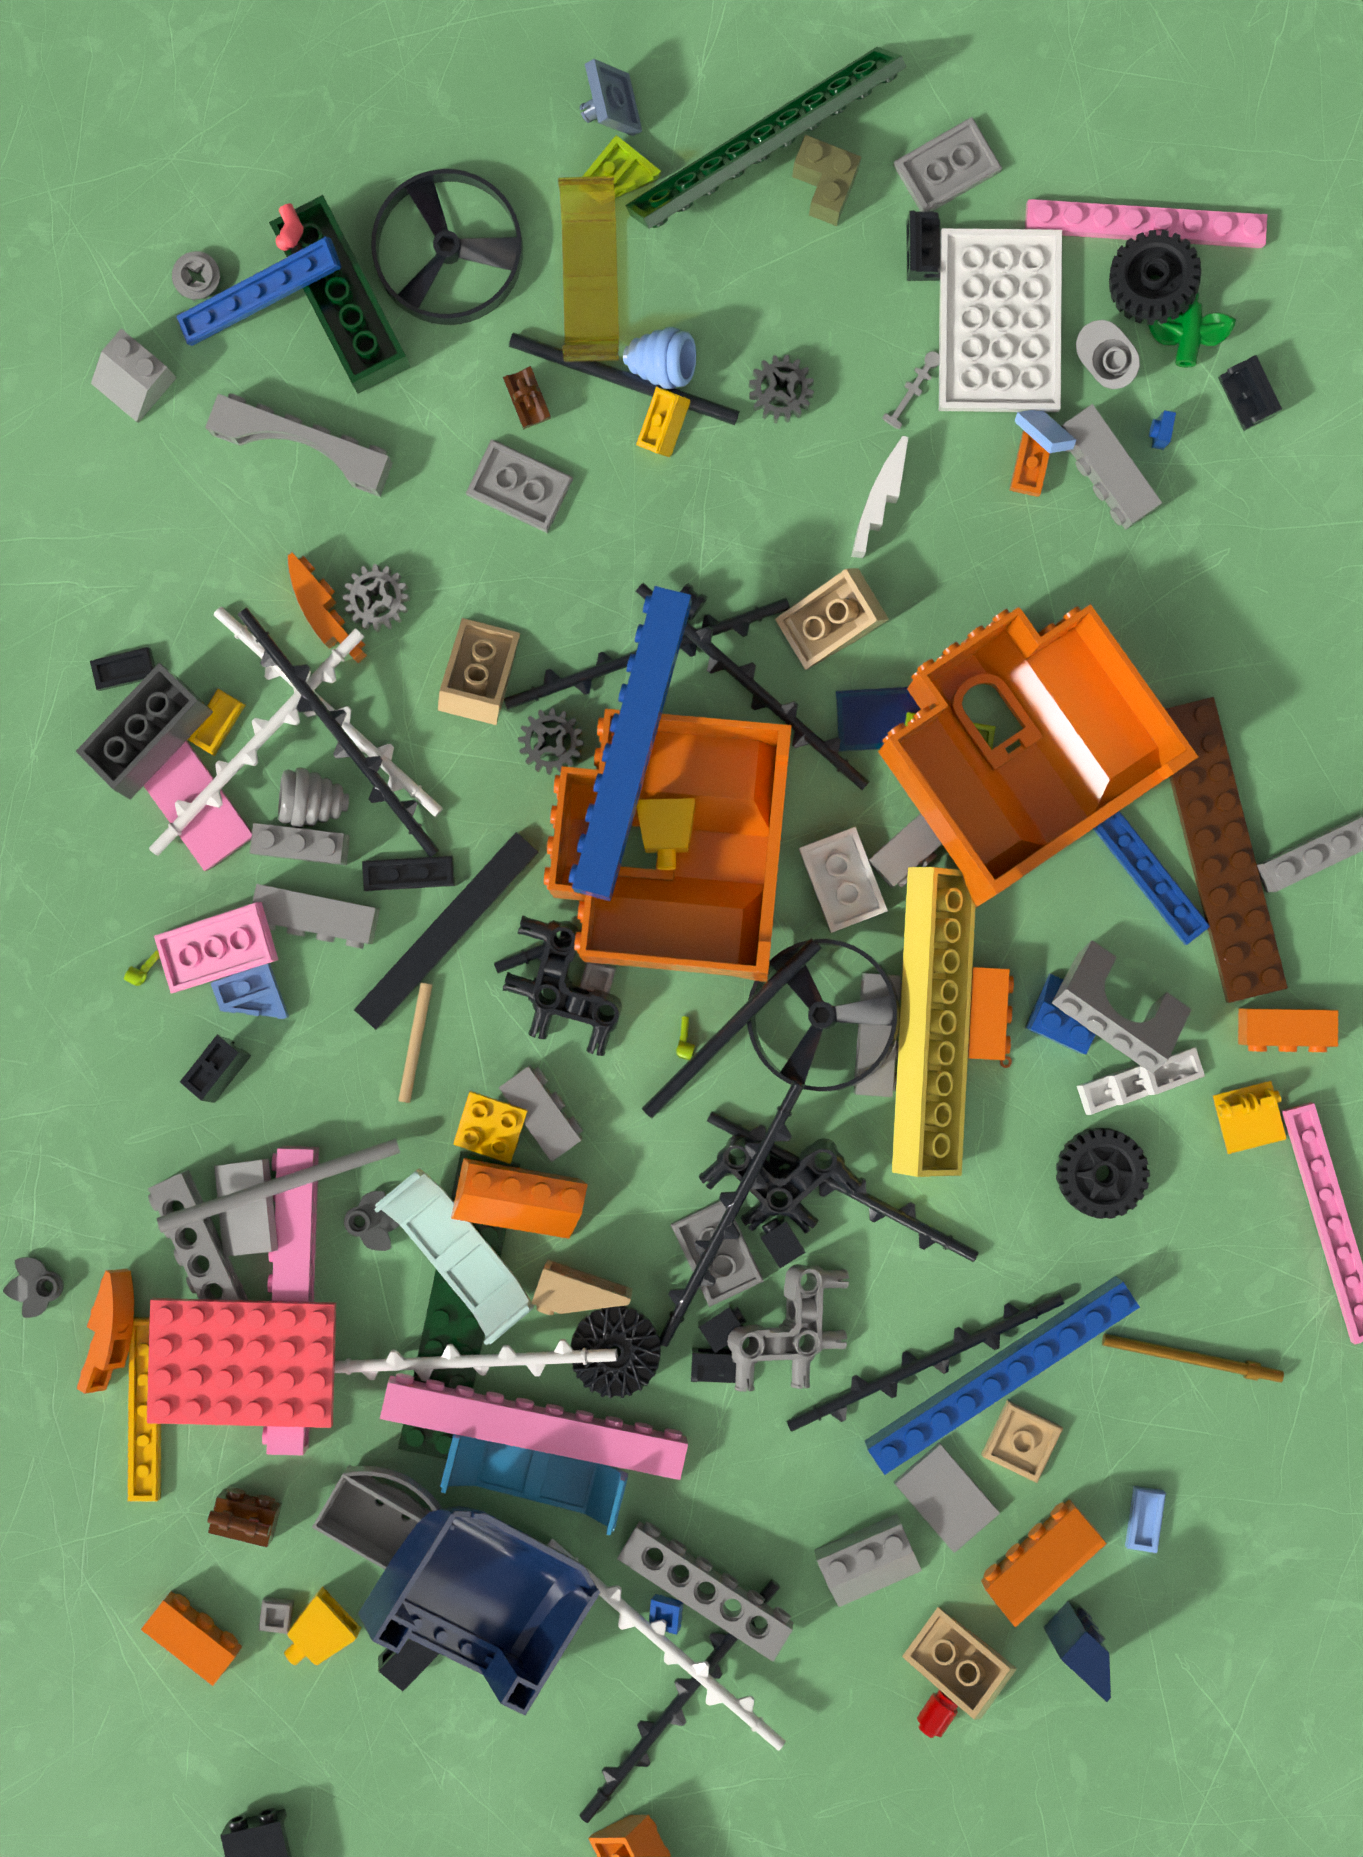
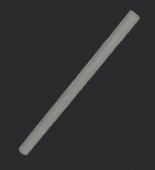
M393 1139L158 1217V1227L162 1233L399 1154L400 1150L397 1141Z

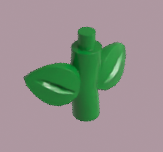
M1199 293L1196 294L1195 301L1192 305H1189L1188 310L1184 314L1181 312L1175 320L1172 321L1171 317H1168L1167 323L1160 324L1159 320H1155L1154 325H1148L1153 338L1158 343L1172 346L1179 344L1175 365L1179 367L1189 368L1196 366L1200 344L1216 346L1222 343L1230 335L1236 323L1235 318L1220 312L1209 313L1202 317L1203 305L1198 302Z

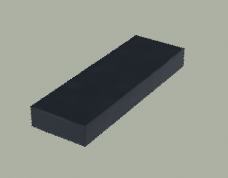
M453 856L362 861L363 888L365 892L455 886Z

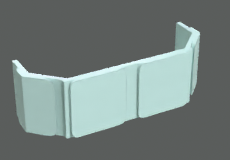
M421 1168L417 1169L375 1204L376 1208L374 1210L376 1212L384 1211L405 1230L471 1310L486 1336L483 1341L486 1345L493 1343L533 1309L534 1305L531 1304L530 1298L521 1287L518 1279L489 1243L480 1235L471 1222L451 1219L454 1201Z

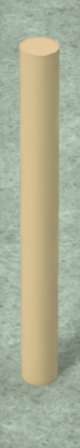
M420 983L398 1099L400 1102L410 1103L433 984Z

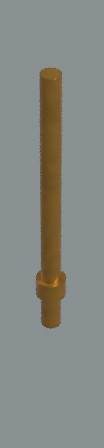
M1105 1333L1102 1338L1103 1346L1241 1374L1245 1379L1258 1381L1260 1378L1282 1383L1284 1378L1282 1370L1263 1367L1260 1363L1247 1360L1244 1363Z

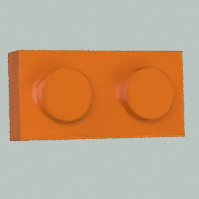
M1025 431L1022 432L1009 491L1039 497L1050 453Z

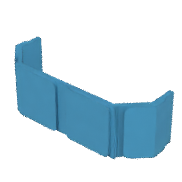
M454 1434L440 1487H442L441 1492L446 1493L449 1486H478L580 1512L607 1526L606 1535L611 1536V1532L616 1527L628 1473L614 1466Z

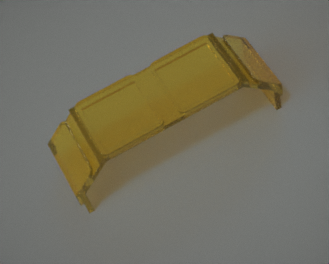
M614 176L558 178L562 220L565 332L562 351L564 362L619 360Z

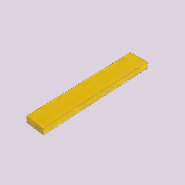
M134 1317L129 1347L128 1501H159L161 1499V1424L147 1423L150 1317Z

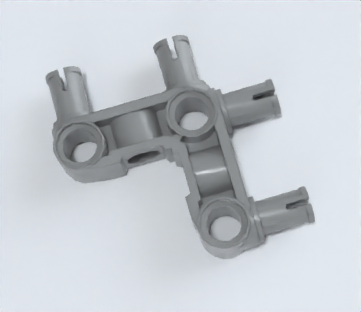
M801 1264L791 1266L786 1272L784 1297L787 1300L786 1319L783 1320V1324H780L779 1327L747 1325L737 1327L730 1332L727 1342L728 1347L732 1351L733 1362L736 1363L735 1390L747 1392L748 1389V1391H754L755 1363L772 1360H792L791 1387L803 1389V1386L804 1388H810V1362L814 1360L815 1354L821 1352L822 1349H845L847 1346V1342H841V1340L847 1339L844 1329L822 1331L824 1288H847L849 1282L843 1281V1279H849L846 1269L823 1270L819 1266H805ZM807 1274V1281L801 1286V1279L803 1275ZM803 1335H805V1341L803 1345L799 1347V1340ZM749 1337V1345L743 1349V1342Z

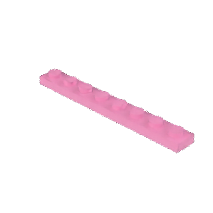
M1028 199L1026 203L1025 229L1062 230V236L1128 240L1131 237L1133 240H1136L1137 234L1142 232L1147 237L1150 230H1156V235H1161L1162 230L1169 231V237L1177 233L1181 235V242L1186 238L1190 244L1263 248L1266 244L1268 214Z
M1310 1102L1282 1110L1350 1341L1353 1344H1359L1363 1342V1264L1315 1104Z

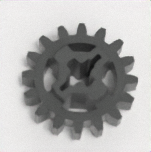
M774 355L772 364L763 360L761 362L762 371L759 369L753 370V376L757 380L749 381V388L754 389L749 393V399L757 400L754 404L755 411L761 408L764 410L762 418L766 419L771 414L774 415V423H777L779 417L784 416L786 423L790 422L791 414H794L797 418L801 417L800 407L808 410L810 402L807 399L813 398L814 391L808 388L813 386L814 380L813 378H805L808 375L809 369L806 367L800 370L799 359L795 360L792 364L789 363V355H785L783 361H779L777 356ZM766 379L769 388L762 394L761 385L763 380ZM800 384L801 395L797 400L796 394L793 391ZM776 385H779L780 388H784L786 386V393H784L782 390L776 392Z
M554 708L550 709L547 716H545L542 710H539V718L536 720L529 716L528 720L531 725L529 727L521 726V730L526 735L518 737V742L525 744V747L519 750L520 754H529L525 762L528 765L536 762L535 770L537 772L546 767L548 775L552 774L553 768H557L561 773V766L564 764L573 767L574 764L571 758L573 756L576 758L581 757L576 748L584 746L583 741L577 740V737L582 734V730L573 729L576 720L573 718L567 722V713L563 711L558 717ZM555 722L561 725H558L556 728H546L543 724ZM535 731L538 735V744L532 750L531 738ZM570 734L571 746L567 752L564 748V739ZM549 735L551 738L558 736L555 740L557 743L555 748L550 745L546 748L544 747L546 745V736ZM546 755H554L559 760L544 761L541 758H544Z

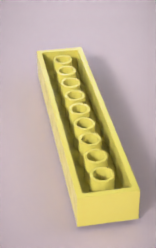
M908 867L892 1173L915 1177L962 1176L976 906L970 896L961 870Z

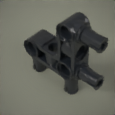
M523 915L518 934L543 940V944L546 945L537 978L535 977L532 980L508 972L505 984L503 985V991L528 997V1000L531 1001L535 1013L528 1032L530 1036L535 1038L540 1026L538 1039H547L552 1015L562 1016L593 1026L586 1051L593 1054L596 1044L599 1043L596 1055L604 1056L610 1032L616 1029L622 1011L620 999L602 990L594 989L591 991L572 985V981H569L570 978L567 974L570 963L574 960L577 953L574 946L576 932H579L578 927L574 923L555 920L546 923ZM557 932H568L571 935L572 941L569 943L560 942ZM542 989H552L556 993V998L552 1000L545 998L542 994ZM609 1005L614 1009L615 1014L606 1016L601 1013L599 1007Z
M735 1135L729 1138L726 1146L717 1153V1160L703 1173L699 1174L701 1182L704 1184L707 1181L706 1187L712 1190L728 1173L733 1174L741 1182L752 1161L745 1149L746 1144L751 1141L742 1135ZM826 1138L818 1139L801 1152L800 1158L787 1169H775L767 1160L765 1161L760 1174L767 1182L765 1189H750V1192L759 1202L746 1214H743L741 1220L745 1226L750 1224L748 1229L755 1231L769 1216L780 1214L789 1216L806 1234L810 1231L809 1227L813 1229L819 1221L800 1203L809 1193L830 1177L848 1195L853 1194V1188L857 1190L863 1181L845 1165L844 1157L838 1152L837 1146L832 1140ZM733 1149H741L742 1151H744L745 1155L742 1157H735L731 1154L730 1151ZM820 1152H826L831 1155V1158L823 1161L817 1158L816 1155ZM782 1191L787 1194V1197L778 1199L774 1197L773 1193Z

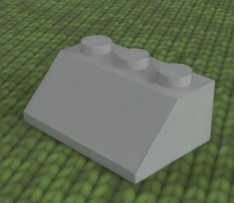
M897 1514L814 1550L818 1565L838 1607L922 1571Z

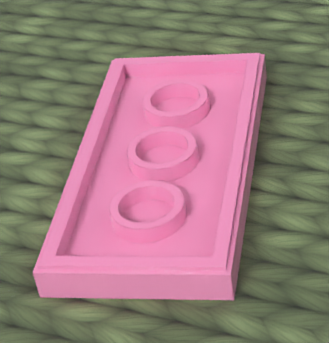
M186 740L150 778L144 787L168 821L173 823L178 817L175 802L181 800L192 803L214 778ZM222 789L220 794L223 805L220 808L206 805L181 831L182 834L180 835V838L204 871L214 867L249 842L252 837V831Z
M256 902L154 936L170 993H177L278 961L262 902Z

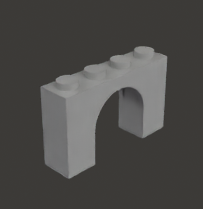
M1091 940L1076 955L1052 1004L1085 1026L1089 1031L1111 1044L1115 1049L1134 1060L1141 1067L1153 1073L1169 1060L1192 1009L1166 992L1150 1006L1143 1022H1133L1122 1017L1110 1005L1105 994V980L1117 957Z

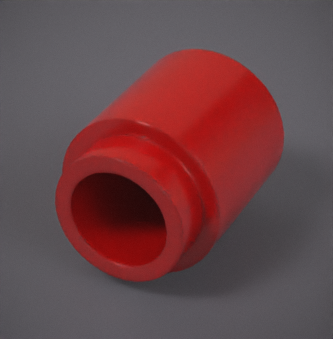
M938 1690L937 1693H932L916 1717L920 1723L918 1728L930 1738H934V1736L941 1738L957 1715L958 1705L941 1690Z

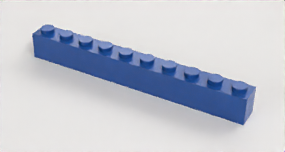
M654 586L652 595L647 594L643 606V613L647 614L644 625H638L635 635V642L639 643L636 655L630 654L626 670L631 674L628 684L623 683L619 693L618 702H622L620 714L614 713L610 731L614 732L612 743H606L603 751L602 761L606 762L603 774H597L594 792H598L595 804H589L585 822H589L587 834H581L577 846V852H580L581 856L578 865H572L569 875V882L573 883L572 889L574 892L608 901L612 899L690 613L692 599L689 594Z
M1114 1276L864 1440L869 1453L883 1474L886 1475L1140 1308L1125 1283Z

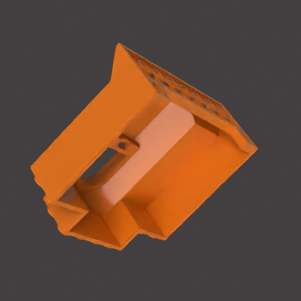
M1091 604L1082 610L1079 606L1075 607L1063 616L1064 619L1056 625L1053 622L1039 633L1020 607L1012 612H1009L1008 609L1003 610L985 628L981 625L967 635L968 638L960 645L958 642H955L942 652L943 655L936 662L931 658L917 668L918 671L911 676L913 681L907 690L921 710L913 715V719L907 723L908 726H905L902 722L890 730L888 735L882 739L884 745L878 751L961 870L976 907L1018 881L1037 866L1198 758V755ZM979 684L992 686L1023 728L992 750L962 706L963 697L966 692ZM1018 740L1021 745L1008 754L1005 748Z
M605 709L604 718L599 717L597 736H600L601 748L595 749L594 766H596V769L561 766V774L555 775L554 793H557L558 802L557 806L552 805L550 823L553 824L555 830L554 836L548 837L547 854L550 855L551 867H545L544 885H547V889L554 898L581 900L578 907V919L582 923V932H576L574 949L584 962L727 975L767 982L791 725L662 714L639 800L695 798V814L689 852H676V869L659 870L658 856L656 870L620 866L612 899L608 901L574 892L572 889L573 883L569 882L572 865H578L581 853L577 852L580 836L582 833L587 834L589 822H585L587 809L590 803L595 804L598 792H594L595 780L598 773L603 774L606 762L602 761L603 751L606 743H612L614 732L610 731L614 713L620 714V710ZM637 808L632 822L633 827H640Z

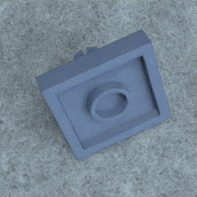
M596 59L585 63L593 99L580 105V110L587 109L581 112L583 119L591 123L597 118L598 123L631 136L642 132L629 73Z

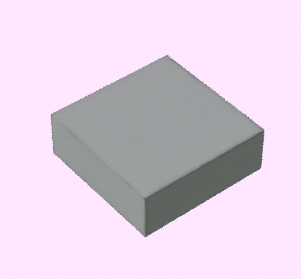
M586 962L580 987L591 991L598 989L609 993L616 968L599 963Z
M264 1597L261 1606L259 1631L287 1634L292 1624L294 1600Z

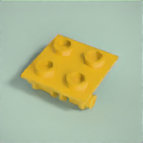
M1272 1081L1213 1095L1227 1154L1286 1140L1277 1104L1281 1102V1096L1278 1090L1274 1091Z
M469 1091L453 1145L511 1164L528 1110Z

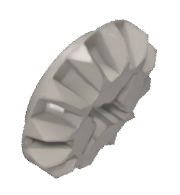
M198 251L189 252L182 255L174 264L172 281L182 296L193 301L196 299L207 300L211 293L217 291L218 283L221 281L220 268L208 254ZM188 270L194 271L197 274L202 271L201 275L205 283H200L197 280L192 283L193 279Z

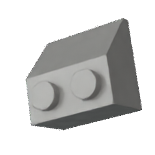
M120 329L101 351L91 384L139 423L174 382L176 376L123 329Z

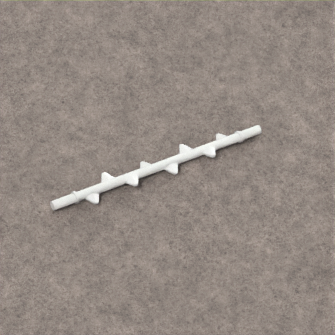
M222 606L215 611L214 616L235 634L234 637L243 641L262 659L265 649L259 642H256L257 639L247 630L246 625L239 623ZM278 666L265 668L264 677L267 680L281 676L293 687V684ZM315 692V694L319 697V699L322 701V703L326 706V708L329 711L335 710L320 695H318ZM349 706L338 709H344L347 713L341 727L361 752L363 751L369 757L381 756L383 759L380 767L390 775L388 786L391 790L395 792L405 789L411 798L414 797L435 817L439 815L443 807L422 789L421 785L418 786L391 761L394 747L391 744L378 748L374 746L350 724L352 709ZM314 711L304 712L307 717L316 715Z
M355 628L335 650H332L333 653L306 680L313 691L322 681L328 683L336 681V666L341 661L344 662V658L365 637L359 630ZM294 686V694L269 721L259 718L252 720L255 736L229 763L218 761L215 764L217 776L192 803L181 800L175 802L178 817L173 823L168 824L169 827L149 847L152 853L159 856L178 835L182 834L181 831L206 805L220 808L223 805L220 790L244 764L252 766L258 764L257 750L283 723L296 726L300 723L296 707L301 695Z
M560 1339L555 1351L516 1353L509 1345H503L499 1354L460 1355L453 1344H447L443 1355L436 1357L404 1358L397 1350H391L387 1359L351 1360V1358H347L344 1361H335L334 1373L350 1375L353 1372H362L369 1380H375L378 1371L415 1370L422 1381H426L429 1379L433 1369L473 1367L480 1375L484 1376L489 1367L527 1365L534 1376H540L545 1364L583 1363V1365H587V1362L617 1361L618 1354L617 1349L587 1350L583 1348L582 1350H573L565 1339Z
M553 1538L547 1544L578 1561V1557H573ZM587 1569L600 1591L599 1596L620 1613L618 1627L621 1630L635 1626L665 1652L664 1662L667 1665L679 1664L707 1689L706 1703L709 1706L723 1702L745 1721L753 1732L756 1731L778 1751L784 1746L786 1740L768 1726L762 1717H758L753 1713L754 1697L750 1695L737 1699L709 1674L710 1664L708 1662L693 1661L665 1636L667 1624L665 1620L648 1622L621 1598L622 1588L620 1586H607Z

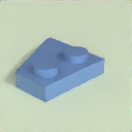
M270 963L210 983L220 1011L246 1013L247 1015L270 1016L277 1017V1019L289 1017Z

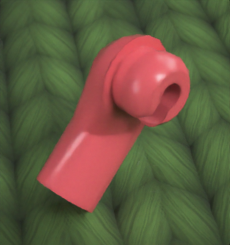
M291 203L279 208L285 224L280 231V235L276 237V245L283 251L294 248L303 234V226Z

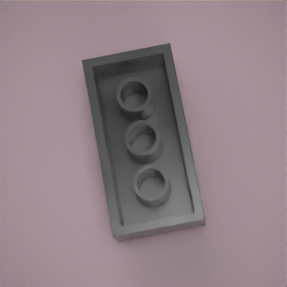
M158 663L76 752L114 791L131 800L213 711L173 672L161 663Z

